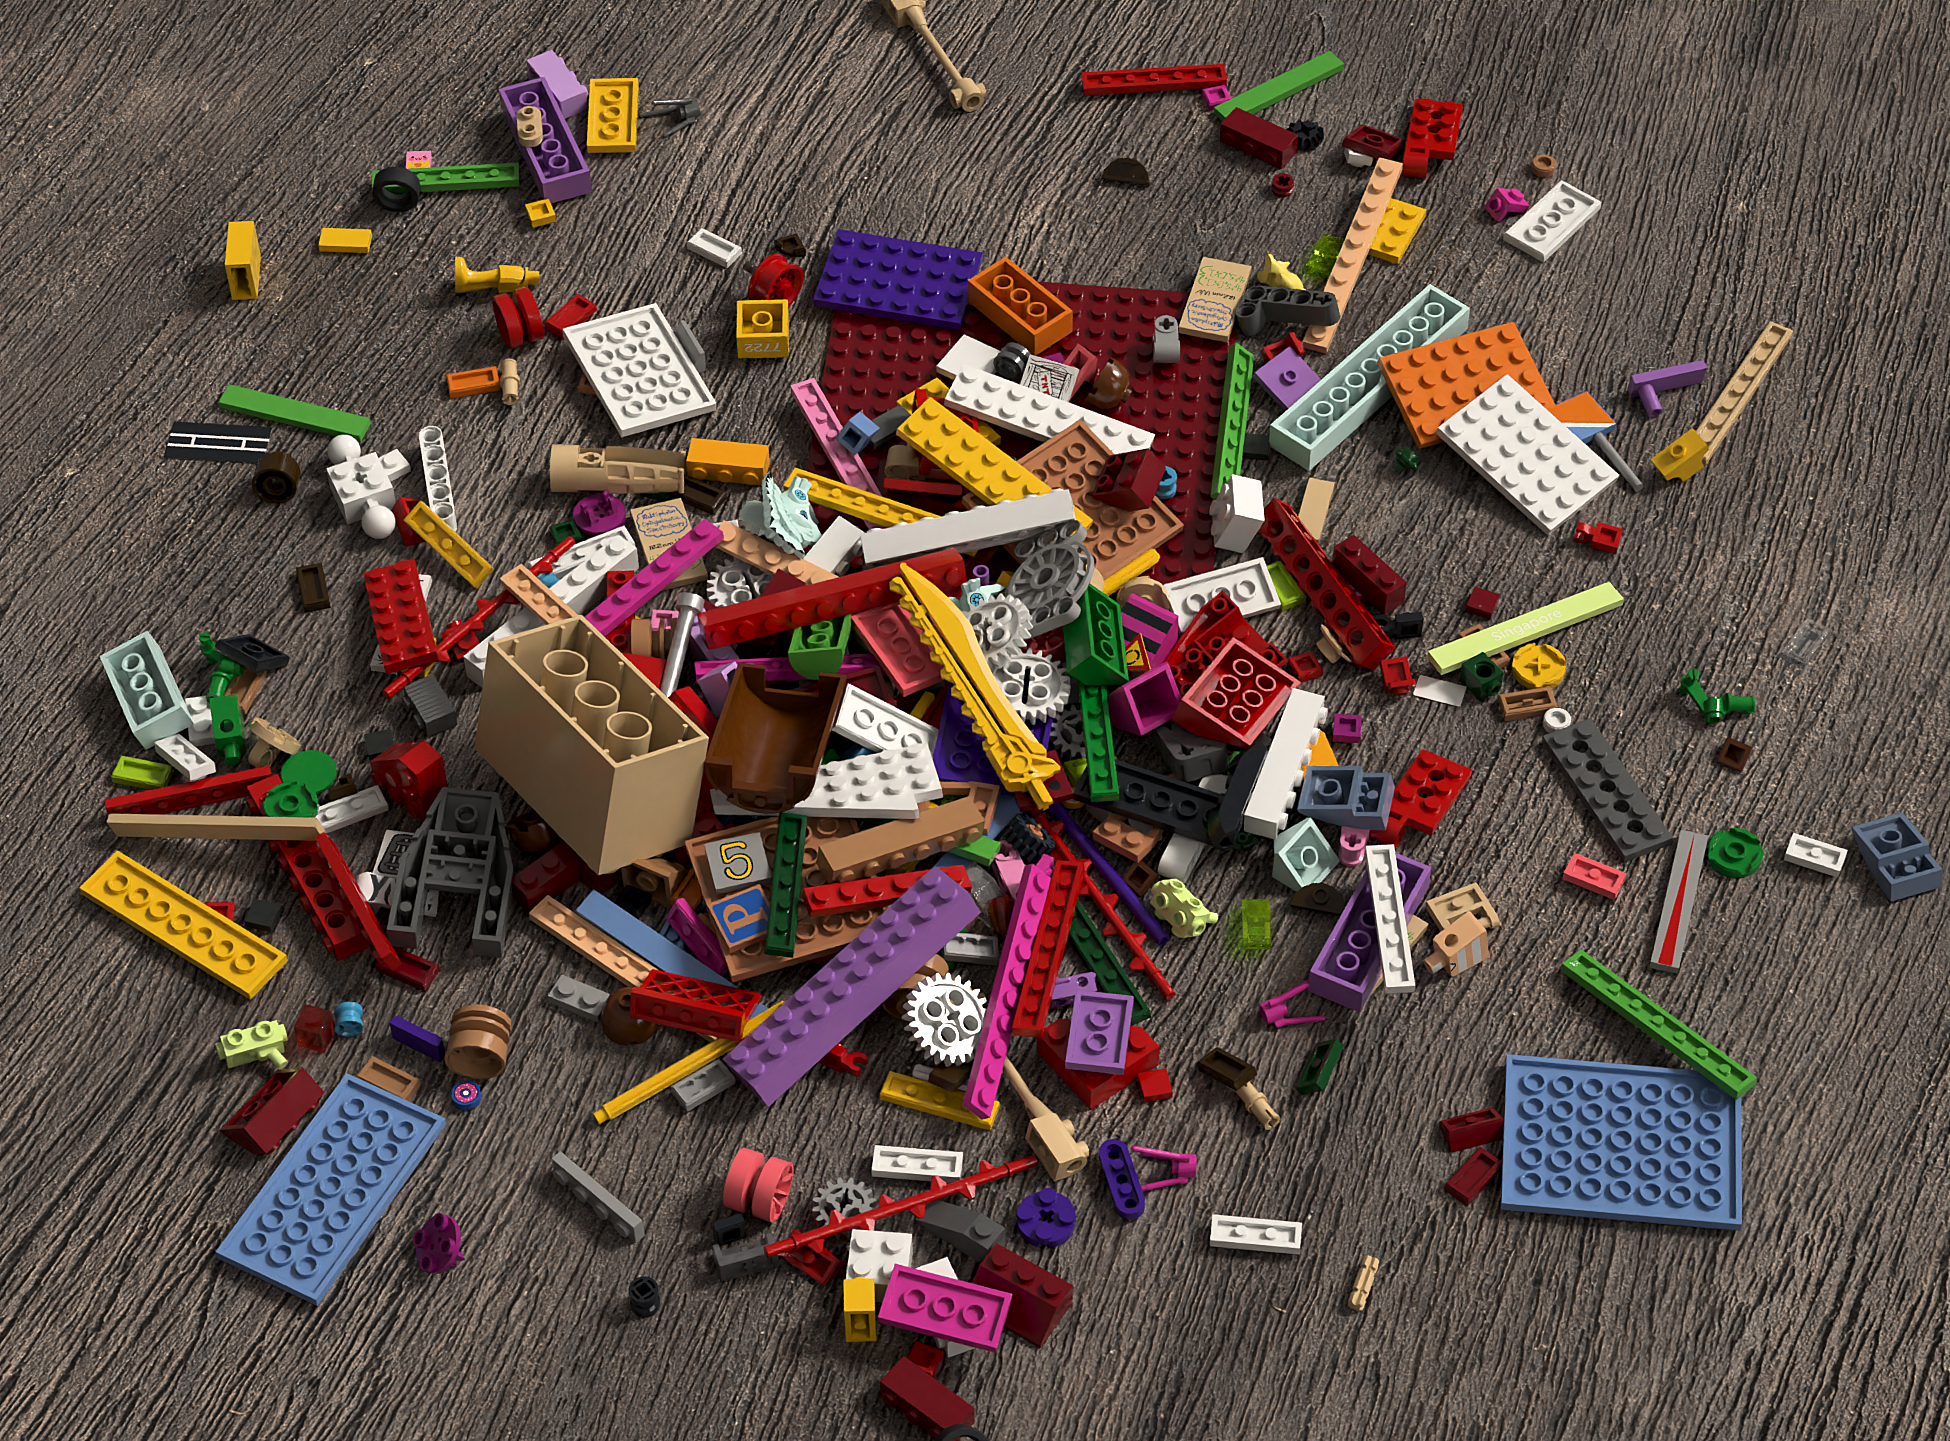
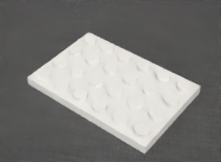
M656 303L563 328L565 341L621 437L716 411L714 398Z
M1508 374L1444 422L1436 431V434L1548 536L1615 483L1619 477L1617 472Z

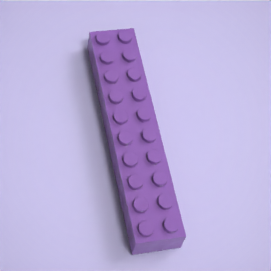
M934 866L723 1058L735 1077L769 1107L981 913L969 892L938 867Z

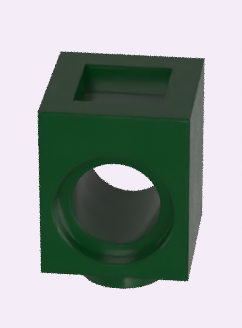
M1481 652L1462 663L1460 682L1481 701L1488 696L1496 695L1500 691L1504 672L1484 652Z

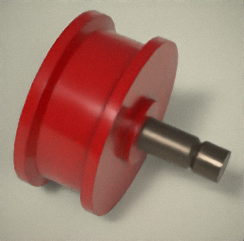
M781 254L770 255L759 266H755L750 261L745 262L743 266L745 271L752 274L748 285V297L750 300H788L789 307L797 298L804 280L802 268L796 264H788L787 259Z

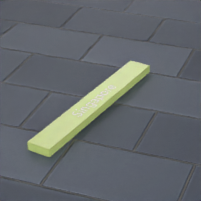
M1610 582L1429 650L1427 658L1437 671L1443 675L1461 668L1462 663L1481 652L1490 657L1622 606L1624 598Z

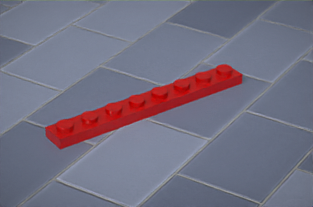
M1056 861L1012 1025L1013 1036L1042 1038L1085 872L1084 862Z

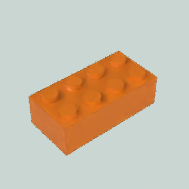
M1006 256L968 280V302L1020 345L1025 347L1032 355H1038L1072 332L1073 311Z

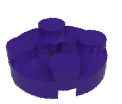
M1044 1188L1040 1192L1027 1196L1020 1203L1016 1211L1018 1232L1026 1242L1033 1246L1039 1247V1244L1049 1245V1248L1057 1247L1068 1241L1073 1235L1076 1223L1074 1206L1065 1196L1056 1193L1052 1188ZM1041 1216H1052V1222L1048 1223L1047 1221H1044L1041 1223Z

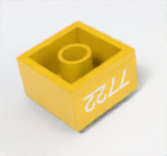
M788 300L737 301L736 338L738 358L789 357Z

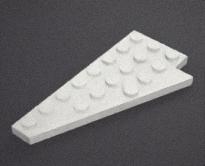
M916 743L908 747L894 750L888 749L876 754L860 755L853 759L839 762L833 761L826 765H821L814 788L805 801L802 800L797 803L793 809L783 813L805 815L808 817L919 819L920 814L917 803L943 798V793L928 743ZM710 790L715 814L779 816V813L762 814L744 810L728 802L727 796L720 790Z

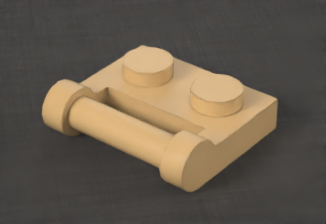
M1476 882L1426 901L1425 908L1440 931H1443L1468 911L1473 915L1483 914L1484 917L1477 920L1484 928L1489 927V929H1493L1500 925L1498 915Z

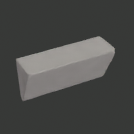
M682 320L679 322L674 334L697 372L700 373L705 371L706 368L705 352L686 321Z

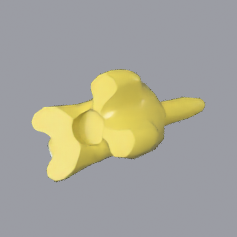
M1272 254L1265 256V268L1257 273L1259 282L1269 287L1305 290L1298 276L1286 269L1290 264L1288 261H1276Z

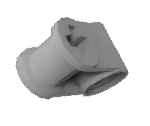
M1168 315L1160 316L1155 321L1153 363H1179L1180 341L1178 340L1177 320Z

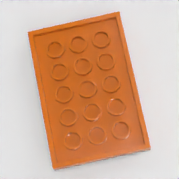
M1514 322L1383 356L1377 361L1418 449L1445 442L1436 434L1438 427L1507 374L1544 408L1550 409L1556 406Z

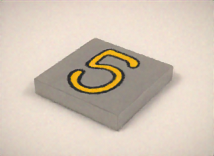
M760 832L704 844L716 895L751 888L758 884L772 883Z

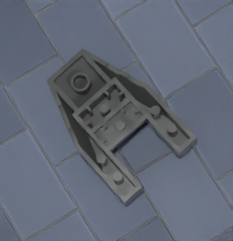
M442 787L428 810L426 819L420 829L417 828L414 833L413 840L408 849L401 855L387 926L388 939L393 947L418 948L428 889L478 894L480 897L472 936L473 953L478 956L502 958L514 870L499 794L497 792Z

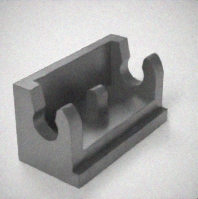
M771 1230L764 1231L765 1236L763 1239L720 1250L718 1244L712 1246L713 1257L721 1282L779 1266L778 1255L767 1258L763 1249L764 1246L775 1243Z

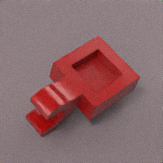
M1578 522L1573 541L1577 543L1591 541L1590 548L1616 555L1623 529L1598 522L1596 527L1584 522Z
M838 1043L818 1063L840 1073L846 1070L852 1076L859 1077L861 1075L860 1067L854 1064L861 1063L867 1066L868 1057L862 1052L847 1054V1049Z

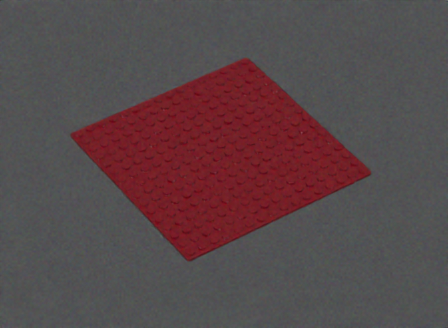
M1038 282L1073 311V329L1070 334L1036 355L1037 357L1042 358L1060 352L1064 360H1066L1076 345L1080 344L1098 358L1095 381L1110 357L1123 364L1130 373L1131 381L1128 388L1132 392L1125 404L1120 401L1114 408L1099 409L1087 403L1085 399L1093 387L1087 381L1083 382L1069 403L1155 434L1150 450L1164 466L1172 468L1177 474L1175 495L1169 499L1159 500L1184 524L1183 530L1155 549L1160 555L1159 561L1137 577L1149 576L1150 579L1165 585L1213 571L1215 547L1214 536L1211 535L1213 521L1209 510L1214 499L1210 495L1229 347L1235 343L1237 318L1235 319L1228 343L1178 333V340L1180 341L1179 363H1153V340L1156 319L1164 315L1174 317L1177 320L1179 331V324L1191 292ZM971 303L968 304L960 330L835 310L821 391L842 427L859 412L872 421L896 407L897 400L935 378H938L950 389L954 380L938 373L936 366L963 335L969 336L999 351L1007 343L1018 342ZM997 372L994 374L995 376L1001 377ZM984 421L1001 436V444L996 447L1008 456H1015L1017 461L1044 443ZM813 432L806 471L842 483ZM896 436L875 449L868 443L858 455L882 497L911 506L923 492L885 489L884 478H888L884 471L889 449L895 445L907 446V442ZM927 479V481L959 483L957 481ZM928 493L957 508L968 511L961 503L962 497L965 495ZM809 501L815 517L819 521L817 527L822 535L838 516H841L864 533H867L869 530L861 518ZM808 545L803 549L805 556L813 546ZM1006 549L1000 553L988 568L989 582H997L1002 571L1016 572L1020 564ZM864 553L852 560L845 575L868 570L865 564ZM1115 592L1109 595V597L1114 598Z

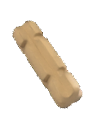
M1369 1255L1363 1257L1361 1268L1358 1271L1352 1288L1353 1291L1348 1299V1307L1350 1309L1363 1310L1374 1275L1378 1269L1379 1260L1376 1257Z

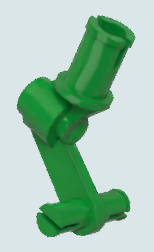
M203 632L199 635L202 654L206 656L209 664L219 663L218 670L210 675L211 684L206 695L207 702H209V698L224 696L227 686L231 684V680L244 675L245 666L215 650V642L211 640L210 634Z
M1690 669L1680 681L1679 693L1681 695L1685 694V696L1690 695L1708 723H1719L1723 720L1722 717L1726 714L1729 715L1730 712L1753 714L1755 711L1754 696H1731V693H1726L1720 698H1708L1697 681L1699 672L1696 669Z

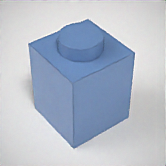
M859 412L846 423L835 439L852 454L856 455L868 445L880 428L863 413Z

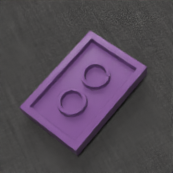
M1076 990L1065 1069L1124 1075L1134 996Z

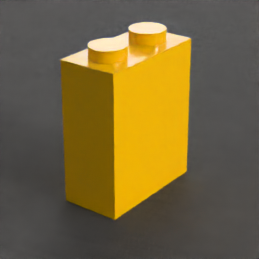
M254 221L229 222L225 269L232 300L257 299L261 254Z

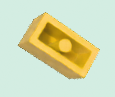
M864 1277L844 1279L846 1342L876 1341L874 1279H866Z

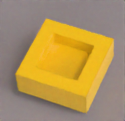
M549 199L525 204L526 213L532 228L556 222V215Z

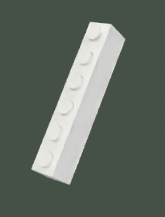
M1295 688L1292 689L1244 814L1245 832L1276 840L1279 830L1285 829L1288 820L1286 811L1288 808H1293L1296 799V792L1294 790L1296 787H1301L1304 778L1303 766L1309 765L1312 756L1311 745L1317 744L1320 735L1319 724H1324L1326 721L1328 708L1324 707L1325 696Z

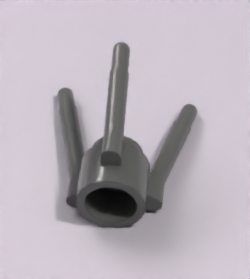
M689 97L685 99L652 101V105L676 106L639 114V117L643 118L677 112L679 119H684L685 121L663 133V137H667L689 124L696 123L695 118L700 116V109L697 100Z

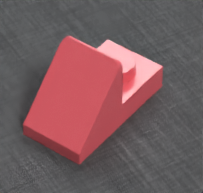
M1080 344L1076 345L1063 363L1064 365L1079 369L1070 400L1084 381L1092 385L1095 381L1098 358Z

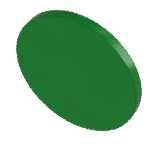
M306 750L294 754L285 762L281 771L283 783L288 781H297V784L302 785L305 783L310 785L316 792V795L327 790L334 783L337 775L334 760L328 754L317 750Z

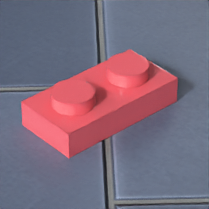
M1574 853L1563 873L1562 879L1615 900L1626 879V873Z

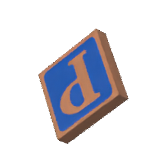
M760 884L707 904L708 912L729 953L766 939L770 903Z

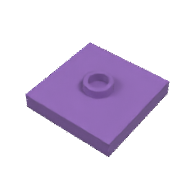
M1290 346L1254 372L1252 376L1284 411H1287L1321 380Z

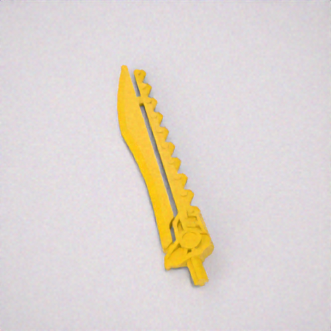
M901 563L900 572L921 605H918L901 577H895L889 582L890 590L903 596L900 599V608L913 613L910 617V625L923 630L922 634H920V643L933 648V651L930 652L931 661L944 666L941 670V679L954 684L951 688V696L964 701L963 706H961L962 715L974 719L972 732L985 737V741L982 742L983 751L986 752V756L1005 789L1009 792L1021 791L1024 793L1029 791L1039 810L1042 808L1043 810L1048 809L1049 805L1054 802L1043 782L1052 777L1054 773H1059L1060 766L1053 759L1046 758L1047 750L1037 741L1000 689L983 656L972 625L963 613L934 584L908 567L906 563ZM926 615L930 617V619L938 629L939 633L941 634V636L943 637V639L955 655L956 659L958 660V662L960 663V665L962 666V668L964 669V671L972 681L973 685L975 686V688L977 689V691L979 692V694L981 695V697L983 698V700L989 707L990 711L992 712V714L994 715V717L996 718V720L998 721V723L1000 724V726L1006 734H1003L1001 732V730L991 717L990 713L988 712V710L986 709V707L974 691L973 687L971 686V684L969 683V681L957 665L956 661L954 660V658L952 657V655L940 639L939 635L927 619Z

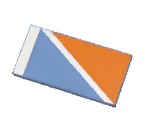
M1587 391L1561 402L1553 408L1547 409L1584 444L1592 441L1594 435L1598 432L1605 435L1616 430L1615 421Z

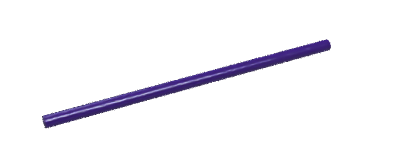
M1060 803L1049 805L1047 810L1056 821L1062 820L1065 832L1087 859L1091 860L1092 865L1158 946L1167 943L1170 939L1169 935Z

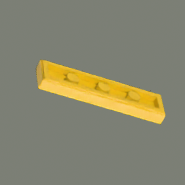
M421 500L405 517L404 521L476 589L493 572L494 568Z
M889 1071L880 1092V1100L986 1130H991L1000 1108V1102L994 1101L990 1118L981 1120L963 1106L966 1092L960 1090L950 1092L928 1081Z

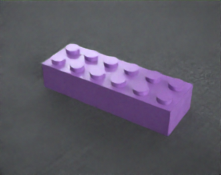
M545 77L500 88L501 111L542 199H549L550 203L592 192L589 169ZM526 106L536 107L541 112L543 141L535 147L521 145L518 138L517 112Z
M1395 853L1407 927L1429 887L1432 867ZM1367 870L1311 968L1309 974L1310 986L1308 987L1309 992L1358 1012H1361L1382 973Z

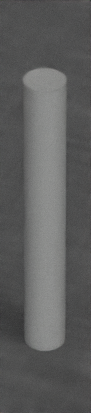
M1601 432L1596 433L1593 440L1634 491H1640L1644 486L1604 435Z

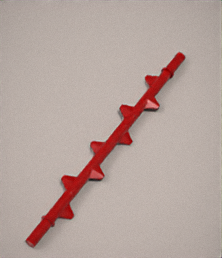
M568 536L553 550L547 551V554L528 570L536 577L540 573H551L553 571L551 564L556 563L564 553L576 544L575 540ZM504 589L492 600L477 599L476 604L479 609L477 613L455 631L443 632L441 634L443 641L436 646L439 660L408 668L406 672L400 673V677L382 691L383 696L387 699L393 697L403 687L410 685L412 680L433 662H450L447 651L469 632L483 630L482 622L504 603L518 605L520 601L507 589Z
M1038 808L1028 810L1027 812L1035 819V822L1037 824L1040 823L1042 828L1049 832L1048 835L1053 837L1052 841L1055 842V847L1049 856L1054 858V862L1057 860L1084 862L1085 872L1078 896L1091 897L1108 920L1102 933L1105 936L1119 935L1135 958L1129 965L1130 970L1145 971L1148 979L1153 981L1166 1000L1174 998L1176 993L1162 976V971L1156 968L1141 947L1146 939L1145 933H1131L1113 909L1119 899L1117 894L1102 895L1086 873L1092 864L1091 860L1076 859L1060 838L1059 834L1064 827L1062 820L1048 822L1046 814L1042 813Z
M1031 1155L1010 1163L1004 1162L1002 1166L996 1168L987 1161L982 1160L980 1161L978 1174L949 1184L938 1175L932 1176L930 1190L896 1202L887 1195L882 1194L879 1198L878 1208L849 1218H845L836 1209L830 1211L828 1225L796 1236L793 1234L790 1238L764 1246L765 1256L769 1258L793 1249L799 1250V1247L807 1245L816 1254H819L823 1250L825 1238L857 1227L861 1230L874 1231L875 1221L907 1210L918 1219L924 1217L927 1203L956 1193H960L968 1200H973L975 1197V1187L1006 1176L1009 1178L1012 1177V1174L1038 1166L1037 1158L1035 1155Z

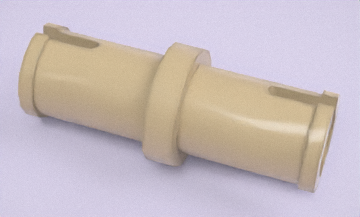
M505 359L501 362L502 376L500 377V386L503 389L502 400L506 405H515L519 401L518 387L520 386L517 364L514 359Z
M1250 1081L1239 1090H1233L1245 1103V1109L1250 1114H1254L1266 1130L1271 1129V1126L1268 1124L1269 1122L1273 1128L1280 1122V1116L1269 1106L1267 1097L1263 1093H1259Z

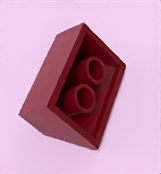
M303 1067L277 1070L219 1131L254 1155L270 1154L281 1144L279 1140L285 1134L291 1133L299 1126V1119L305 1113H310L318 1106V1099L325 1092Z
M997 1243L980 1264L972 1284L1011 1293L1012 1300L1004 1328L1039 1348L1043 1346L1073 1304L1072 1284Z

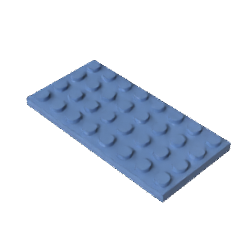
M346 1073L216 1250L217 1258L318 1306L446 1126L445 1118Z

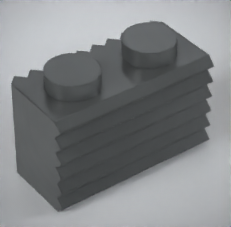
M434 674L403 687L405 696L401 697L402 703L407 712L412 710L414 713L412 717L418 730L423 729L426 735L431 738L432 735L451 729L452 726H457L455 709L434 677Z

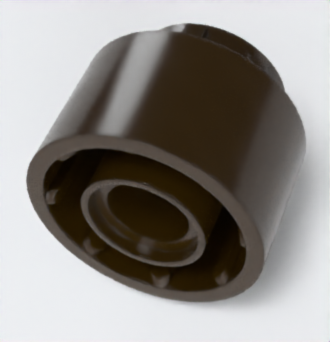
M276 451L263 455L256 464L252 480L253 491L259 498L269 503L280 504L288 502L296 494L301 474L300 467L292 456L284 452Z

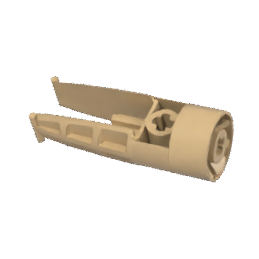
M552 444L550 459L551 492L578 493L579 490H608L609 494L673 491L684 493L686 451L678 453L666 450L606 446V449L580 448V445Z

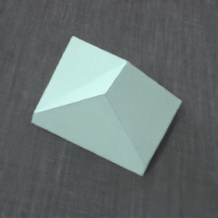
M1306 818L1277 835L1276 840L1274 839L1275 854L1272 877L1298 892L1302 887L1311 883H1321L1339 863V858L1311 818Z

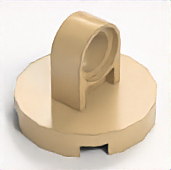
M1149 576L1135 577V579L1129 580L1121 586L1117 593V603L1120 604L1121 611L1132 593L1169 611L1170 596L1167 589L1160 582L1150 579Z
M254 717L249 729L260 738L249 755V763L255 767L271 766L281 750L291 755L296 754L301 747L300 742L284 730L269 726L270 723L268 721Z

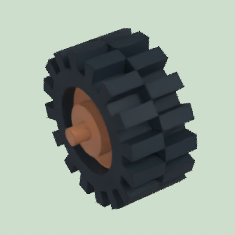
M1017 813L1002 831L1004 833L1003 836L1007 838L1008 844H1012V848L1018 850L1022 857L1025 856L1028 861L1032 860L1035 864L1039 862L1043 854L1048 855L1055 847V842L1052 841L1053 837L1048 835L1049 832L1043 829L1040 823L1037 824L1035 819L1029 818L1027 814Z

